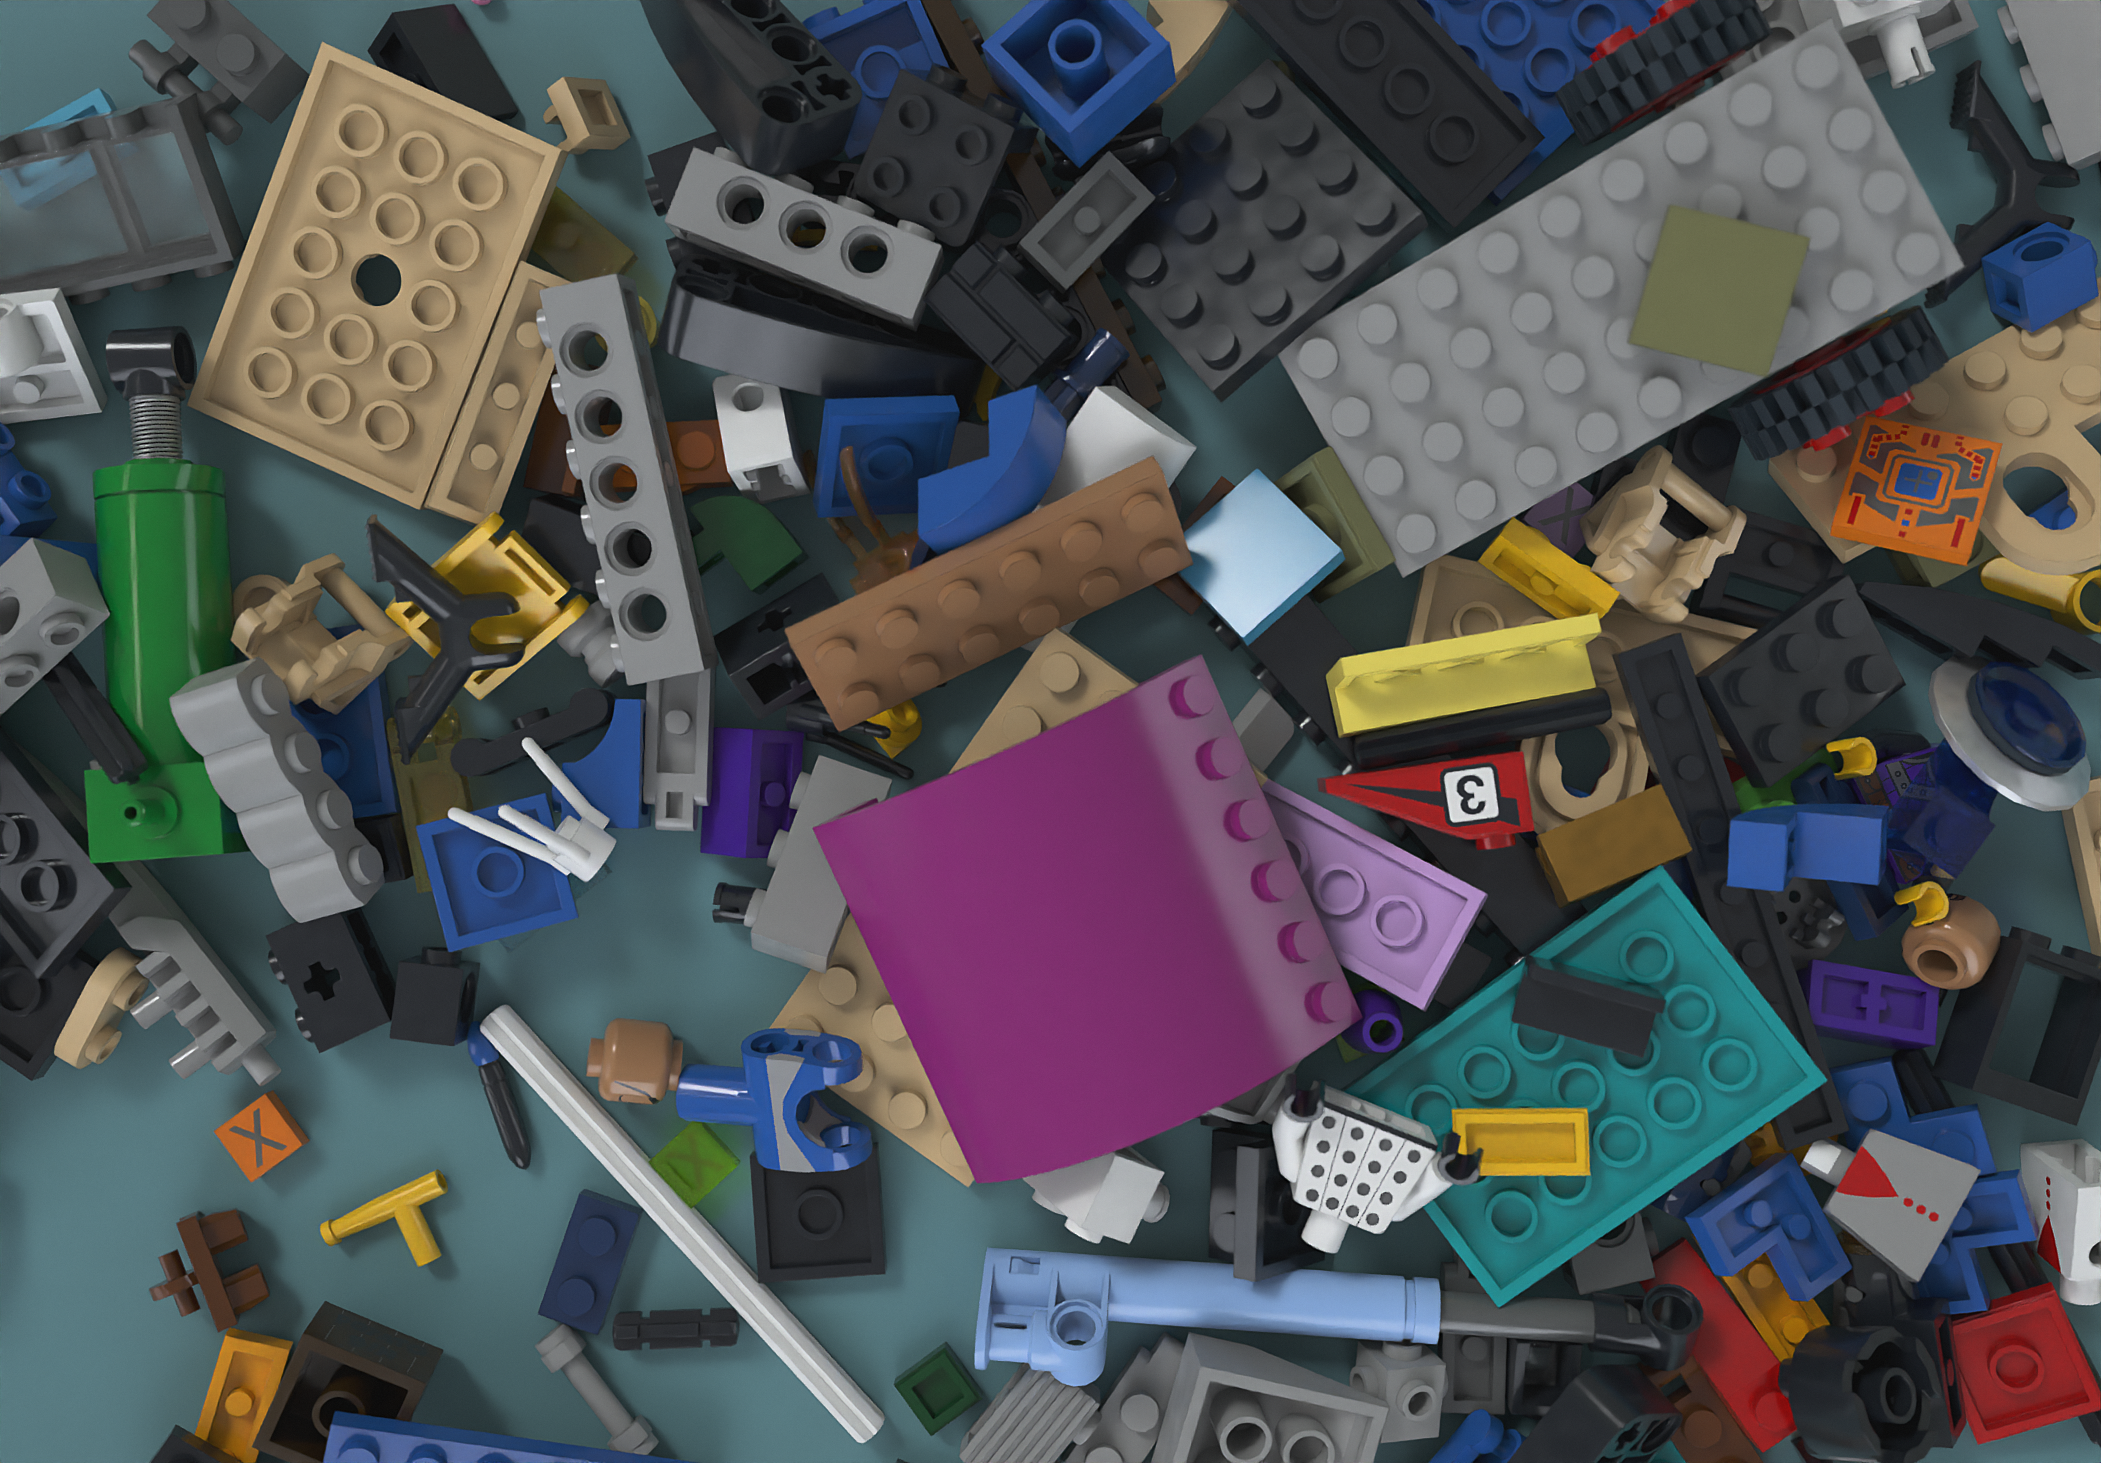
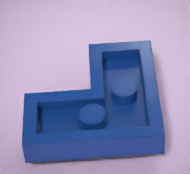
M1892 1055L1829 1068L1849 1127V1131L1843 1133L1848 1149L1852 1152H1855L1865 1133L1873 1129L1972 1165L1981 1170L1978 1176L1997 1173V1164L1978 1103L1911 1116Z
M1792 1152L1773 1154L1685 1216L1715 1276L1732 1277L1766 1252L1790 1299L1794 1301H1810L1853 1268Z
M2020 1169L2001 1171L1977 1177L1919 1282H1916L1920 1297L1948 1298L1950 1314L1988 1310L1991 1299L1974 1248L2037 1240L2039 1233Z

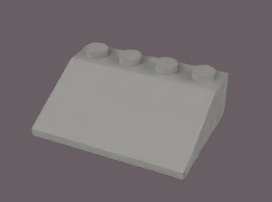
M1189 1332L1151 1463H1373L1390 1407L1386 1401L1255 1347Z

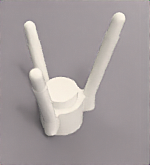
M526 737L522 740V747L580 814L581 820L577 821L568 815L554 832L508 805H502L499 808L498 814L503 819L545 843V846L456 807L449 809L448 817L476 832L545 861L565 875L571 872L584 882H588L606 861L617 842V839L604 831L610 818L592 807L532 738Z

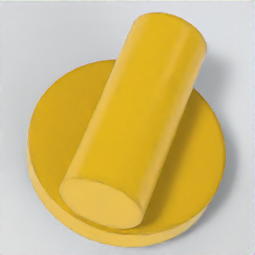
M911 699L867 719L871 723L886 726L891 730V735L887 739L874 737L891 759H894L918 738L922 730L920 713Z

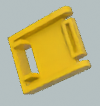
M496 511L489 514L431 565L464 595L505 592L512 595L520 605L521 609L516 613L479 619L471 627L473 635L485 644L521 643L526 646L524 657L514 666L473 672L464 687L479 701L573 624L587 610L590 604L579 594L564 605L559 599L569 591L571 585L515 530H512L498 541L493 534L499 530L505 520ZM394 597L384 613L429 655L435 658L441 650L438 624L413 602L396 603V598Z

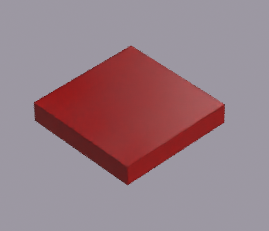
M2052 1282L1990 1301L1989 1308L1986 1311L1951 1314L1966 1419L1978 1445L2101 1410V1391Z

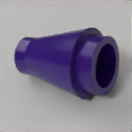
M1373 989L1362 990L1353 994L1363 1018L1341 1032L1344 1041L1356 1051L1367 1054L1385 1053L1394 1050L1400 1044L1403 1036V1018L1396 1001L1388 994ZM1385 1019L1387 1021L1386 1027L1379 1030L1378 1036L1371 1038L1370 1028L1372 1024L1377 1020Z

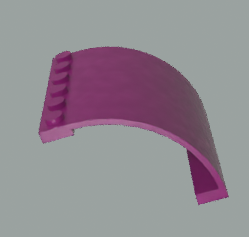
M1202 654L1184 660L1143 681L1138 686L1011 747L884 801L878 802L877 798L862 802L812 828L976 1183L1001 1182L1047 1173L1106 1155L1167 1131L1271 1079L1363 1018Z

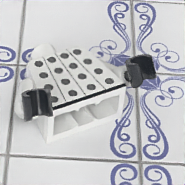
M1288 1073L1285 1077L1284 1099L1273 1123L1272 1135L1279 1172L1290 1181L1293 1199L1304 1206L1312 1208L1301 1237L1313 1247L1328 1253H1337L1349 1224L1375 1234H1381L1386 1230L1391 1221L1404 1220L1438 1197L1453 1184H1472L1479 1177L1484 1149L1479 1147L1476 1152L1469 1155L1458 1153L1461 1136L1458 1133H1448L1444 1139L1442 1151L1435 1154L1438 1144L1429 1126L1325 1085V1080L1319 1079L1318 1082L1314 1081L1311 1089L1304 1091L1296 1088V1074Z

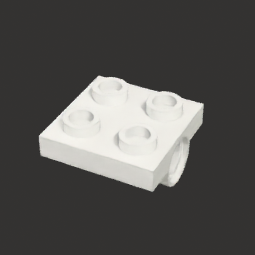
M61 288L1 294L0 422L2 424L102 413L108 398Z

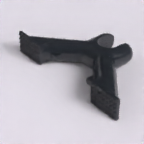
M1980 60L1975 61L1956 74L1958 81L1955 82L1957 88L1954 90L1956 97L1953 98L1955 105L1952 106L1953 113L1950 114L1952 121L1949 124L1951 129L1966 130L1969 135L1967 151L1980 153L1996 177L1997 187L1994 207L1974 225L1960 223L1956 226L1955 239L1952 244L1965 267L1926 288L1928 293L1925 294L1927 299L1924 302L1925 308L1931 309L1948 301V297L1983 267L1982 257L2010 243L2019 235H2024L2046 222L2053 223L2070 231L2075 222L2072 217L2052 214L2041 209L2035 199V190L2037 185L2053 188L2077 186L2080 184L2079 173L2075 168L2066 163L2033 158L1981 76Z
M372 514L367 519L364 527L367 530L366 537L369 539L367 545L370 547L368 553L371 555L369 562L373 564L371 567V571L374 572L372 579L377 583L388 581L394 586L396 603L413 602L438 624L441 650L424 674L408 676L410 691L408 696L400 697L395 702L393 714L396 716L394 720L397 724L395 729L398 731L399 753L402 755L400 761L404 765H409L413 755L474 671L508 668L522 660L526 648L524 644H485L479 641L471 630L472 625L479 619L513 614L521 608L518 601L512 595L505 592L464 595L378 521L377 514Z

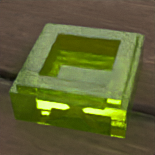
M694 1121L689 1123L649 1161L651 1166L690 1208H693L741 1162L706 1122Z

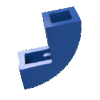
M1037 385L988 401V457L918 479V536L939 556L1032 513L1047 492L1057 472L1064 451L1067 421Z
M1799 804L1768 807L1739 814L1730 820L1727 886L1784 892L1793 877L1879 885L1886 871L1889 806Z

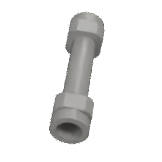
M561 1323L535 1345L542 1355L541 1360L551 1373L559 1369L563 1371L612 1435L607 1443L611 1450L642 1455L650 1453L659 1443L651 1432L653 1430L641 1414L634 1419L630 1416L581 1352L587 1343L576 1329L573 1330L570 1325Z

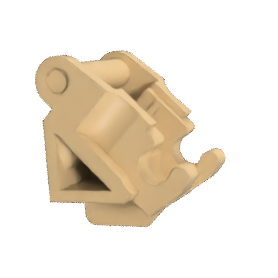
M1657 445L1641 457L1633 473L1621 478L1579 520V524L1587 548L1597 556L1590 572L1620 592L1615 601L1620 599L1626 600L1654 623L1672 624L1686 617L1689 609L1683 604L1686 602L1691 589H1698L1704 579L1709 578L1716 558L1734 553L1747 516L1734 505L1724 506L1672 463L1673 456L1661 445ZM1660 488L1709 527L1707 532L1684 542L1661 526L1659 523L1668 507L1666 504L1668 500L1660 494Z
M331 553L304 564L294 583L283 588L281 593L273 596L269 602L254 609L252 607L246 609L235 624L231 641L249 659L262 658L274 673L283 680L288 690L289 699L295 705L311 698L319 707L337 715L384 671L389 662L405 653L414 643V640L385 614L343 571L345 563L335 553ZM324 588L365 630L358 629L337 640L316 619L317 616L313 613L323 594L321 589Z

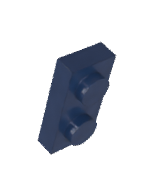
M587 1189L582 1190L578 1195L538 1315L598 1335L603 1329L644 1209Z

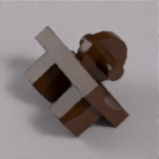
M238 1208L213 1212L204 1217H201L200 1212L196 1211L180 1218L176 1225L193 1268L186 1271L178 1249L159 1256L158 1259L166 1280L149 1288L153 1301L173 1295L181 1317L201 1309L192 1287L199 1283L218 1332L237 1325L241 1313L250 1310L270 1296L268 1284L258 1262L224 1276L216 1254L249 1240Z

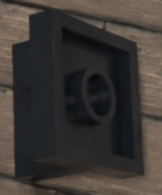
M1221 1128L1212 1130L1208 1257L1233 1262V1278L1258 1282L1324 1261L1325 1251L1313 1247L1301 1237L1312 1208L1304 1206L1293 1199L1290 1181L1279 1172L1273 1135L1241 1129Z

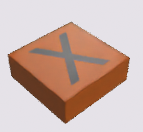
M273 1090L262 1095L214 1131L250 1182L262 1177L310 1141Z

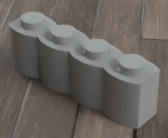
M257 657L194 677L169 698L170 705L178 727L189 744L203 756L205 767L214 789L223 802L237 814L238 824L248 847L254 856L269 869L274 890L287 912L296 921L303 923L366 905L385 882L382 858L378 850L355 828L352 817V805L348 796L323 771L318 742L292 715L288 690L283 680L274 673L262 658Z

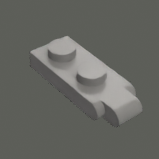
M716 666L704 671L647 682L643 800L645 804L655 805L656 830L696 831L699 806H709L711 803Z
M1164 1332L1151 1351L1140 1345L1101 1400V1405L1097 1410L1102 1414V1418L1094 1432L1080 1446L1073 1442L1060 1462L1142 1463L1158 1440L1185 1344L1169 1333Z

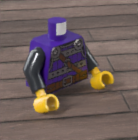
M1873 728L1851 739L1829 742L1826 745L1827 752L1839 751L1843 758V767L1838 768L1839 773L1834 774L1835 779L1844 781L1849 785L1858 804L1889 806L1886 861L1897 883L1907 884L1913 881L1911 887L1895 893L1894 899L1896 903L1903 905L1914 902L1917 910L1915 919L1911 921L1914 927L1944 918L1949 911L1946 893L1975 848V836L1988 826V817L1977 795L1992 787L1983 782L1962 760H1959L1949 743H1929L1928 739L1918 732Z

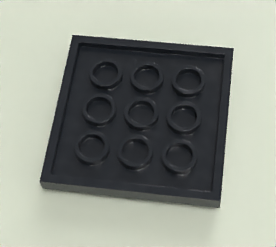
M1268 58L1170 144L1165 155L1148 163L1134 175L1155 196V199L1104 251L1100 259L1105 270L1222 403L1429 225L1423 212Z

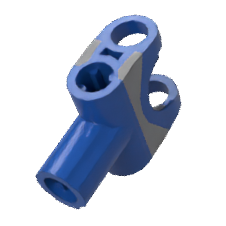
M765 1029L749 1035L742 1041L743 1067L688 1063L679 1076L676 1092V1108L679 1117L685 1121L752 1126L756 1159L765 1168L794 1172L839 1171L859 1165L872 1153L873 1144L869 1128L862 1123L851 1121V1117L840 1115L828 1108L817 1090H825L826 1086L847 1083L862 1073V1050L851 1039L812 1030ZM833 1060H843L840 1062H832ZM853 1144L847 1147H839L842 1145Z

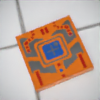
M1866 416L1832 522L1830 536L1967 566L2003 443Z

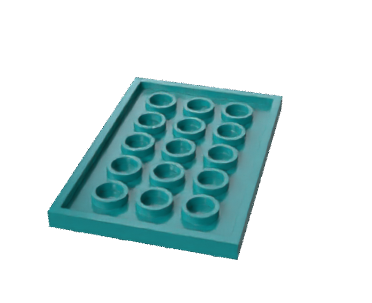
M1661 864L1644 871L1529 954L1658 989L1667 1002L1664 1013H1656L1644 1058L1511 1022L1510 1014L1525 958H1523L1340 1090L1429 1126L1438 1144L1435 1154L1442 1151L1446 1135L1452 1132V1109L1588 1108L1590 1176H1479L1472 1184H1453L1438 1197L1423 1206L1498 1308L1828 1081Z

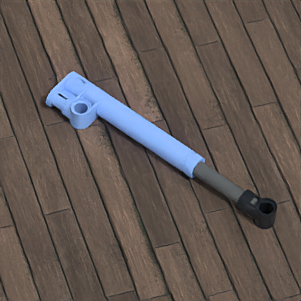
M987 1247L976 1327L975 1369L986 1370L990 1360L1029 1363L1031 1370L1050 1371L1053 1377L1063 1384L1074 1387L1085 1386L1095 1381L1103 1372L1106 1361L1108 1321L1396 1342L1410 1339L1412 1343L1437 1344L1439 1333L1587 1343L1590 1352L1637 1355L1642 1362L1654 1369L1671 1371L1684 1366L1690 1358L1703 1322L1704 1311L1700 1301L1692 1292L1674 1284L1657 1285L1651 1288L1645 1296L1591 1292L1588 1300L1517 1295L1498 1308L1488 1293L1440 1290L1438 1278L1412 1277V1280H1405L1404 1276L1295 1269L1258 1282L1233 1278V1264ZM1071 1340H1081L1085 1341L1086 1343L1083 1345L1074 1346L1067 1344L1066 1342Z

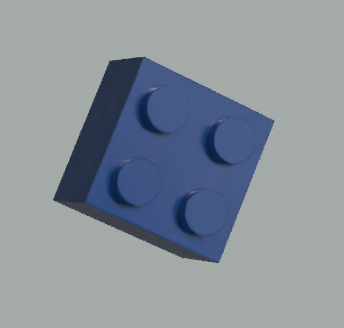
M1031 0L981 45L994 83L1013 102L1025 109L1024 113L1078 168L1082 167L1176 82L1170 43L1126 0Z

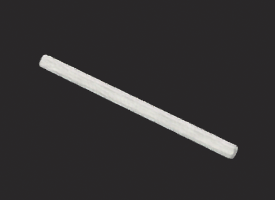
M502 1005L492 1011L479 1026L482 1034L848 1433L859 1443H864L871 1439L884 1424L885 1417L883 1412L764 1283H758V1276L516 1012L508 1005Z

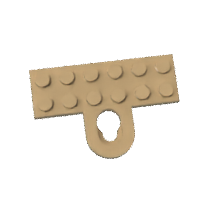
M2101 277L2097 278L2099 296L2032 333L2014 324L1943 364L1944 366L1940 370L1930 374L1931 376L1923 382L1910 387L1915 397L1912 402L1886 416L1880 417L1886 420L2003 443L1978 528L2004 557L2014 564L2036 573L2070 575L2089 570L2101 564V455L2081 434L2101 423ZM1874 413L1868 415V416L1876 417ZM1862 416L1849 423L1852 430L1849 436L1823 450L1815 452L1812 447L1803 449L1801 446L1791 451L1788 449L1781 455L1769 459L1768 473L1842 564L1875 547L1865 543L1830 536L1832 522L1866 416ZM2023 467H2041L2052 471L2063 480L2068 489L2067 504L2075 513V523L2062 530H2052L2044 527L2034 517L2026 516L2013 502L2003 487V479L2012 471Z
M1445 554L1421 568L1405 647L1559 619L1479 562ZM1620 599L1615 601L1609 611L1599 620L1602 632L1586 644L1596 688L1601 687L1607 691L1612 707V718L1604 724L1595 726L1605 735L1610 746L1609 769L1603 776L1598 778L1595 791L1590 796L1578 798L1570 795L1564 789L1561 782L1563 767L1560 765L1555 753V739L1558 733L1516 741L1514 751H1523L1535 832L1540 835L1645 790L1649 763L1612 654L1674 633H1681L1696 675L1757 630L1690 613L1683 620L1676 623H1654L1626 600ZM1703 697L1722 755L1736 758Z

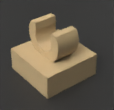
M563 76L546 89L553 105L545 111L543 119L546 124L562 125L567 135V139L556 147L569 152V154H583L589 149L614 150L631 138L606 80Z

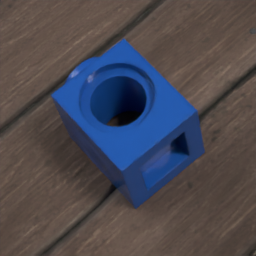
M2050 222L2042 224L1981 258L1990 311L2031 333L2099 296L2095 272L2098 258L2091 241Z

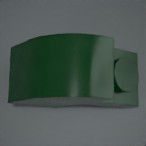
M717 496L703 500L689 508L704 528L697 535L690 530L700 577L727 558L749 589L761 595L810 558L786 525L771 511L753 500L739 496Z

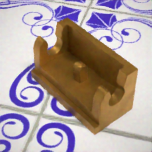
M1661 784L1542 833L1536 837L1539 846L1535 847L1536 855L1555 895L1554 898L1559 909L1631 880L1644 871L1660 864L1664 866L1676 861L1693 851Z

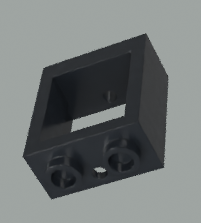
M2012 926L2008 937L2001 935L2000 947L1982 979L1966 989H1960L1931 1075L2077 1126L2101 1057V957L2065 945L2062 946L2060 954L2049 951L2051 938ZM2024 964L2064 977L2028 1082L1989 1068Z

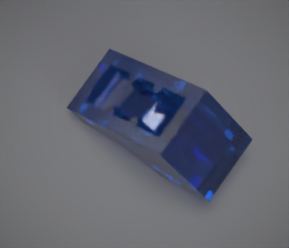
M1944 738L1890 810L1887 848L1923 875L1957 879L1996 826L1989 821V816L1999 791L1983 782L1954 753L1948 741Z

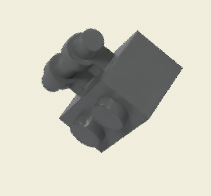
M160 0L146 16L170 36L175 43L168 51L160 52L144 39L135 43L129 51V59L143 71L142 78L158 94H169L174 98L196 93L199 117L205 134L211 132L227 146L237 141L243 132V127L230 116L241 102L272 124L306 86L310 75L228 0ZM198 64H201L218 80L210 90L203 91L188 78L189 74Z

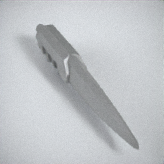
M7 734L88 832L86 804L37 758ZM140 860L113 862L132 885V888L108 917L132 949L142 950L148 956L136 965V968L157 989L130 1009L132 1016L146 1030L173 1010L176 1013L175 1018L196 1039L168 1060L173 1069L184 1080L211 1059V1063L220 1073L231 1075L244 1066L259 1086H263L273 1080L282 1071L265 1049L276 1037L274 1026L177 903Z

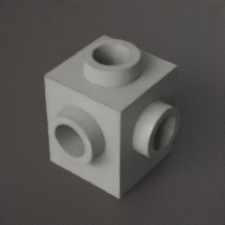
M1403 1339L1402 1342L1382 1340L1358 1341L1356 1366L1350 1372L1349 1386L1386 1401L1390 1407L1379 1442L1388 1443L1439 1437L1442 1399L1448 1391L1446 1364L1424 1343H1412L1410 1339Z

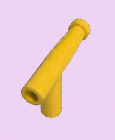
M440 1170L432 1171L367 1202L335 1221L330 1219L321 1223V1235L325 1243L332 1247L342 1242L344 1237L395 1217L417 1266H423L439 1258L442 1254L419 1205L447 1193V1181Z

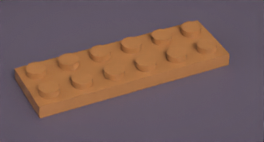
M1151 456L785 629L792 649L838 732H841L1051 632L1056 626L1061 628L1193 565V561L1163 470L1155 458Z

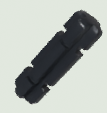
M732 1307L711 1308L710 1315H703L701 1308L651 1310L650 1317H642V1311H624L615 1315L612 1338L615 1349L619 1351L642 1350V1344L650 1343V1350L702 1348L703 1341H710V1347H732L737 1344L739 1337V1316L737 1310Z

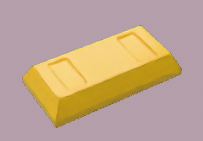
M1588 1108L1452 1109V1132L1458 1133L1461 1136L1458 1153L1469 1155L1476 1152L1479 1147L1484 1149L1479 1176H1590Z

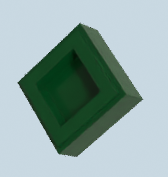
M944 1342L895 1378L894 1381L895 1388L930 1436L937 1433L983 1399V1391L947 1342Z

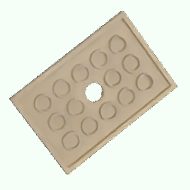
M322 42L187 406L418 510H426L427 508L423 507L471 383L482 362L517 266L521 261L526 263L569 152ZM384 255L397 265L401 274V288L393 301L383 306H374L364 300L363 291L356 283V275L360 265L367 258Z

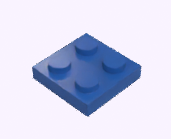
M954 395L825 399L813 494V504L817 517L918 513V479L945 471L948 467L960 414Z
M547 793L468 812L545 846V843L503 819L498 814L499 808L502 805H508L552 831H556ZM450 818L415 826L449 952L579 918L569 875H565L549 863L476 832Z

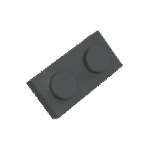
M1108 151L1018 243L1016 249L1063 295L1152 203L1155 196Z

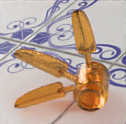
M847 446L840 453V465L844 483L859 518L880 545L867 553L841 517L825 518L842 543L847 544L857 559L852 562V566L858 575L848 580L856 595L909 571L912 553L920 537L918 536V527L908 534L901 530L892 537H889L881 521L874 514L865 495L858 474L853 447ZM808 449L803 454V462L814 492L817 464L813 451Z

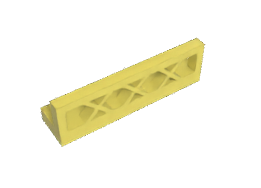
M1598 613L1340 658L1325 675L1339 738L1596 688L1586 644L1602 632Z

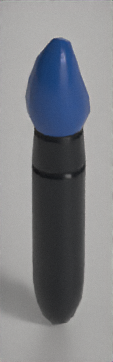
M473 1021L467 1032L470 1058L479 1067L478 1072L481 1083L484 1085L483 1089L504 1149L509 1159L517 1168L526 1170L531 1162L530 1142L512 1089L506 1078L507 1075L501 1062L498 1060L500 1052L480 1031L479 1026L481 1023Z

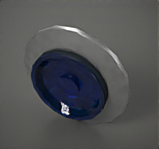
M1977 655L1962 659L1952 656L1932 672L1928 697L1935 722L1954 753L1983 782L2014 802L2044 812L2068 810L2089 791L2091 767L2085 752L2087 740L2081 722L2068 702L2048 682L2021 666L2009 662H1994Z

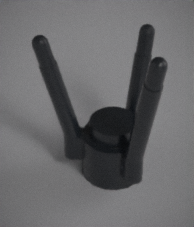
M948 681L945 682V683H943V684H940V685H938V686H936V687H934V688H942V687H945V686L947 685ZM815 688L787 705L786 727L789 730L806 733L807 741L828 745L906 780L914 776L911 768L838 735L840 732L835 727ZM867 720L846 729L881 739H887L891 735V730L888 727L871 723Z

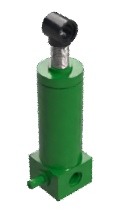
M183 326L112 330L108 335L106 343L107 369L116 390L123 395L125 401L131 402L129 404L131 406L129 414L132 420L130 428L133 429L131 431V437L133 438L131 446L134 447L132 449L134 458L124 462V465L97 469L92 473L94 500H96L94 502L99 590L110 613V616L102 622L106 701L148 760V769L139 775L141 781L131 786L127 785L126 782L113 784L102 769L84 770L90 864L249 852L251 850L240 830L237 814L223 802L214 789L205 767L204 758L189 744L182 734L174 718L169 699L194 677L237 664L236 645L231 641L235 625L227 500L224 499L226 498L225 472L221 468L193 464L190 460L182 459L184 457L182 455L184 451L181 450L183 442L180 441L183 439L180 432L182 424L179 423L182 421L179 414L181 406L178 404L186 399L185 390H191L196 382L197 360L194 345L188 331Z

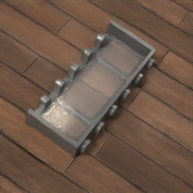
M196 93L0 136V295L61 288L64 297L68 296L72 305H81L109 296L110 291L108 287L131 283L135 292L146 291L172 282L170 275L172 273L193 269L196 278H204L218 275L234 268L232 260L245 250L248 241L244 240L200 120Z

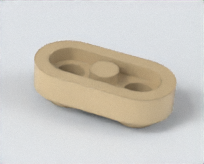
M119 947L102 960L90 976L54 1048L55 1056L77 1069H83L91 1062L101 1064L111 1055L121 1039L122 1032L116 1028L125 1011L130 1010L137 1004L149 984V979L144 977L136 968V965L143 961L142 958L123 947Z

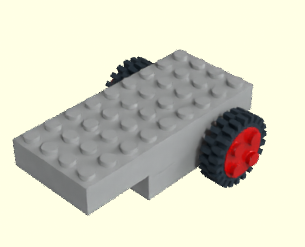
M1669 0L1656 10L1657 15L1648 21L1651 26L1636 34L1632 26L1629 25L1609 36L1594 47L1596 52L1589 56L1592 65L1576 75L1573 80L1564 84L1555 93L1582 146H1587L1606 135L1615 133L1654 111L1659 114L1670 108L1672 112L1322 317L1278 354L1327 444L1332 446L1396 559L1394 563L1402 577L1409 575L1765 378L1627 343L1666 209L1670 204L1811 238L1768 376L1792 362L1793 364L1768 378L1756 388L1748 391L1727 408L1756 461H1762L1769 457L1773 458L1781 455L1788 449L1791 451L1801 446L1803 449L1812 447L1817 452L1843 440L1852 433L1849 423L1858 418L1873 413L1876 418H1880L1912 402L1915 397L1910 387L1923 382L1931 376L1930 374L1940 370L1944 366L1943 364L1949 361V357L1921 305L1903 309L1892 316L1889 315L1845 336H1841L1965 266L1831 18L1697 97L1694 93L1706 85L1704 81L1737 61L1746 52L1773 34L1756 0Z

